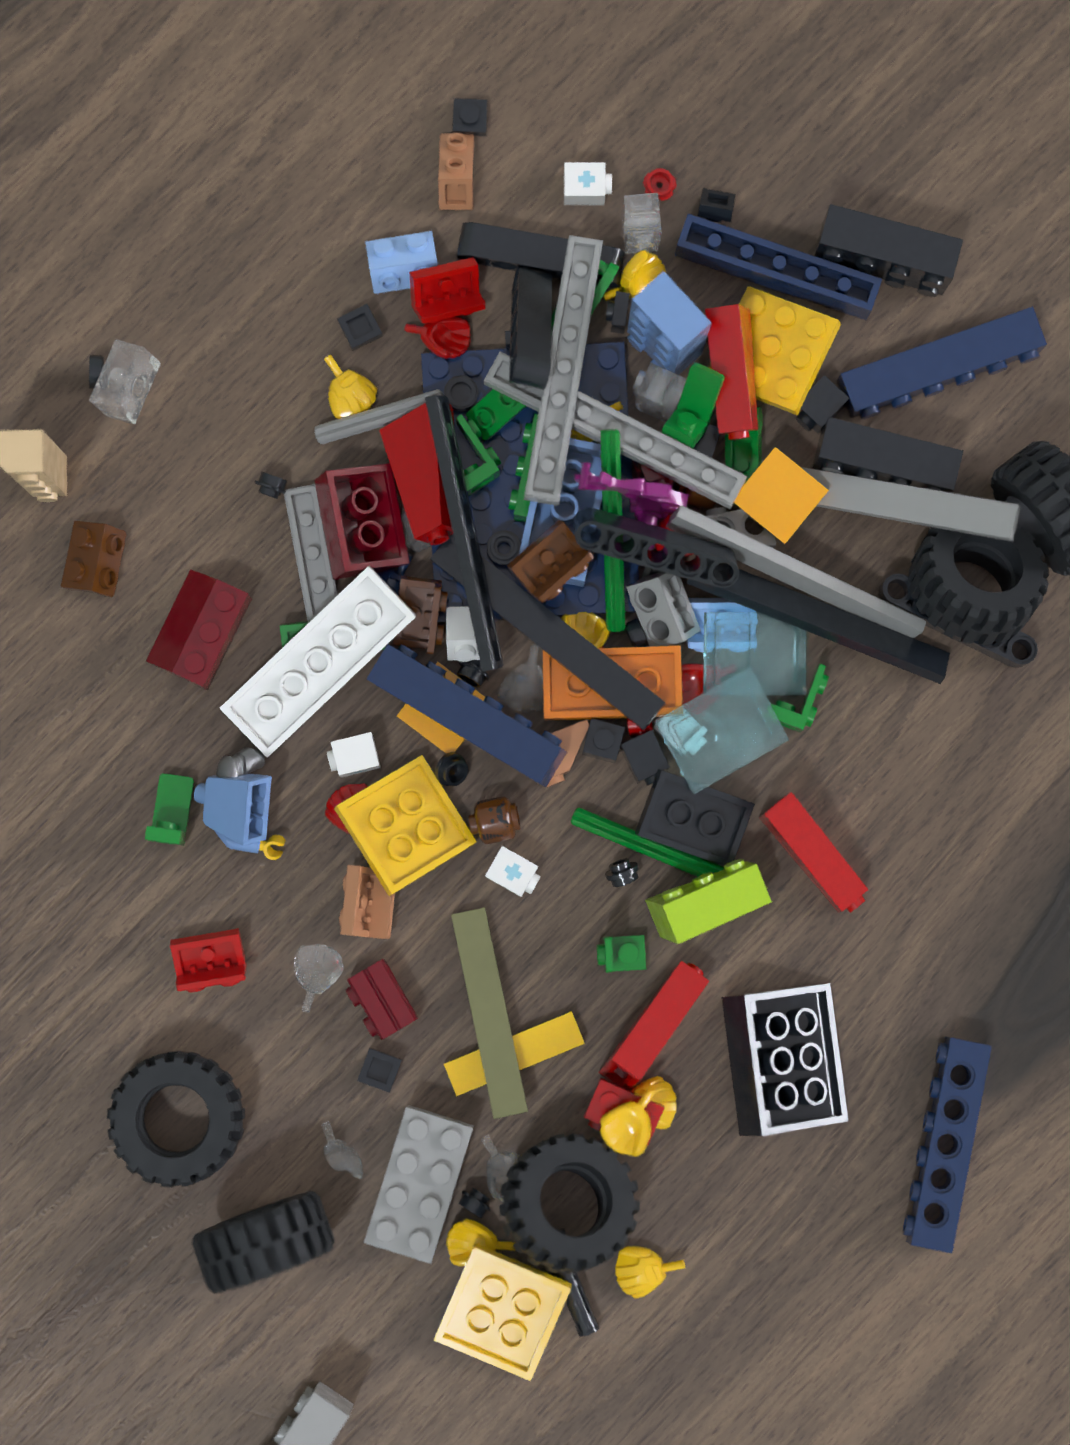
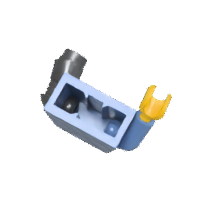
M246 747L233 756H223L218 762L216 775L209 776L206 779V783L198 784L194 790L195 801L204 804V824L215 830L217 836L230 849L256 854L259 850L263 851L264 855L270 860L279 859L283 851L274 850L271 845L283 846L286 842L285 838L275 834L269 837L267 841H263L266 840L271 776L248 774L264 766V754L257 748Z

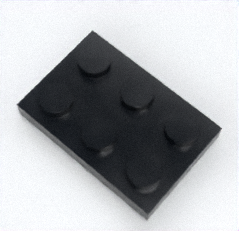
M658 769L634 834L725 866L735 860L755 804Z

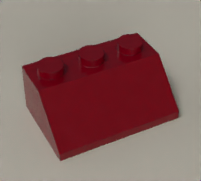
M390 463L328 470L314 480L333 580L357 577L368 566L375 572L410 563Z
M190 569L146 662L208 691L252 598L248 593Z

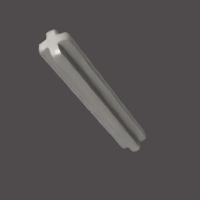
M437 389L323 423L314 428L315 436L320 444H326L380 428L426 403L425 397L444 395Z

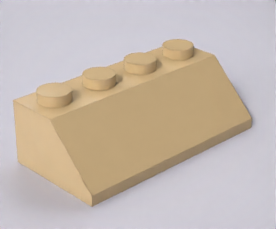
M43 430L0 431V467L28 493L33 497H37V501L55 502L58 501V496H67V456Z

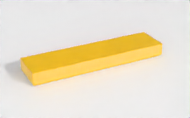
M572 1011L512 1035L519 1070L585 1044ZM479 1049L444 1063L456 1096L486 1085Z

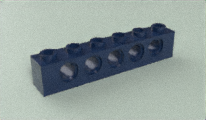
M946 1036L944 1043L940 1042L938 1044L935 1059L936 1063L940 1064L938 1077H932L929 1088V1097L933 1098L931 1112H925L922 1131L927 1132L925 1145L919 1146L916 1156V1166L920 1167L918 1180L912 1181L909 1192V1200L914 1201L911 1215L906 1214L902 1234L907 1236L906 1242L910 1245L951 1254L953 1252L992 1048L990 1045ZM957 1065H962L967 1072L966 1079L961 1084H954L950 1077L951 1070ZM956 1099L960 1105V1112L956 1117L949 1119L944 1114V1106L947 1101ZM943 1134H950L954 1141L953 1147L950 1151L941 1153L937 1147V1141ZM943 1168L947 1173V1180L944 1185L934 1187L930 1180L931 1174L934 1170ZM931 1203H937L940 1207L939 1217L934 1221H926L924 1217L926 1206Z

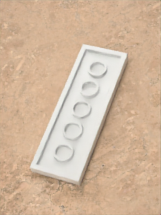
M368 566L230 697L220 709L268 758L417 615Z

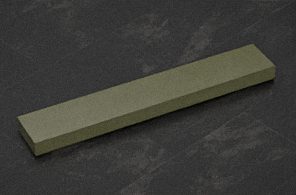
M484 907L452 914L453 927L493 1118L495 1120L527 1113L528 1107L486 909Z

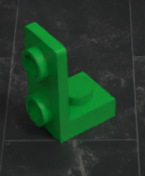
M694 362L690 368L678 407L664 424L661 433L693 449L708 428L725 378L724 375Z
M492 389L466 413V417L468 420L472 419L482 433L481 437L483 440H488L528 406Z
M460 414L456 417V424L483 462V465L480 467L475 463L463 471L468 496H471L500 476V470L497 466L502 463L492 447L485 449L478 439L482 436V433L472 419L466 421L463 415Z
M819 664L816 667L800 714L794 712L795 706L776 700L775 705L771 703L766 705L761 719L799 733L804 730L805 726L811 727L817 712V708L812 706L816 693L823 694L829 676L824 674L826 665Z
M160 774L152 826L146 827L145 840L185 846L194 787L193 778Z
M644 935L603 937V944L596 945L597 964L599 966L604 965V972L646 970Z

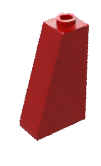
M740 304L706 308L705 316L711 322L708 333L711 369L723 374L725 377L715 405L718 433L728 434L729 440L749 438V431L758 430L750 309Z
M424 403L379 429L414 539L430 543V545H439L449 540L453 530L427 406ZM450 405L452 420L454 424V413L452 406Z
M792 792L782 797L759 817L837 912H843L847 909L851 913L866 900L862 895L869 889Z
M682 960L678 963L598 1072L610 1082L628 1090L642 1079L709 983V980L703 977L704 973L699 967L692 963L686 964Z

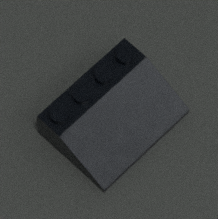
M830 983L722 997L739 1136H766L848 1121Z

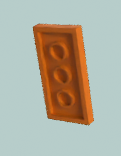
M681 645L598 648L666 703L656 717L683 716ZM543 651L545 721L627 718Z

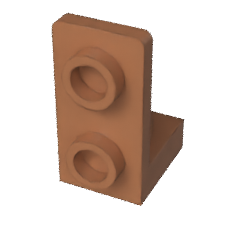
M442 133L440 135L439 210H473V134Z

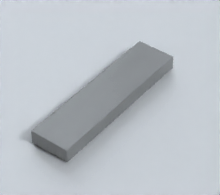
M315 484L286 489L284 494L307 621H311L338 595L336 582L332 577Z

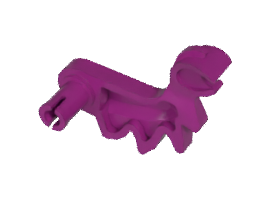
M589 462L582 464L580 475L575 474L574 480L579 483V490L617 491L629 498L630 513H635L634 516L640 522L657 526V520L667 517L668 514H673L680 506H687L688 495L671 490V485L645 482V479L619 480L605 472H601L600 476H596L589 471ZM655 545L650 546L648 550H653Z

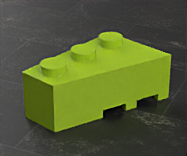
M738 859L724 866L725 870L714 874L706 873L693 879V882L671 888L661 894L645 899L659 936L680 944L771 903L772 901L757 864Z

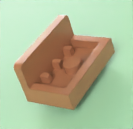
M348 865L347 874L343 879L345 896L344 905L339 916L340 935L389 939L391 937L395 893L388 896L371 868Z

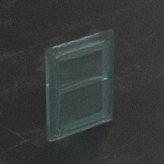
M704 612L703 695H806V631L760 612Z
M751 667L654 721L664 739V743L668 746L681 770L680 773L684 776L693 794L698 793L789 740L771 706V702L768 701Z

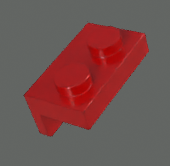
M474 257L409 272L411 305L423 324L437 323L443 319L460 315H471L474 312L486 309V302L479 291L478 263Z
M239 928L170 940V949L177 976V991L198 992L206 987L215 985L228 987L246 979L247 964Z
M600 1078L592 1099L585 1110L584 1118L589 1120L588 1125L600 1131V1120L607 1112L628 1102L638 1103L642 1096ZM652 1100L644 1109L651 1123V1134L647 1146L665 1109V1106Z

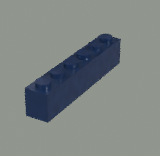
M687 214L675 251V256L863 320L868 319L882 282L881 278L691 214Z
M1030 307L840 374L837 383L840 390L849 397L846 407L850 418L860 415L861 420L881 413L879 408L891 404L893 409L905 406L912 402L911 397L924 393L925 397H931L944 391L943 386L956 382L957 386L968 384L976 380V374L988 371L989 375L997 374L1006 370L1008 363L1019 360L1020 364L1031 362L1040 357L1039 352L1045 348L1047 343L1034 308Z
M387 644L368 675V681L542 786L547 787L567 754V751L559 747L562 742L561 739L544 730L542 735H539L530 729L533 725L531 721L516 712L512 718L501 712L504 705L487 695L484 700L474 696L475 688L461 679L457 678L456 682L452 683L444 678L447 671L431 661L426 666L417 662L415 659L418 654L406 646L400 644L398 649Z

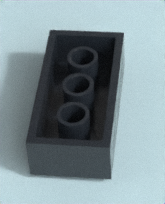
M830 204L822 223L814 256L885 280L884 283L888 286L895 288L909 286L918 289L917 292L919 294L936 297L937 294L943 295L953 280L963 239Z
M829 417L820 434L812 469L952 493L955 489L964 450Z

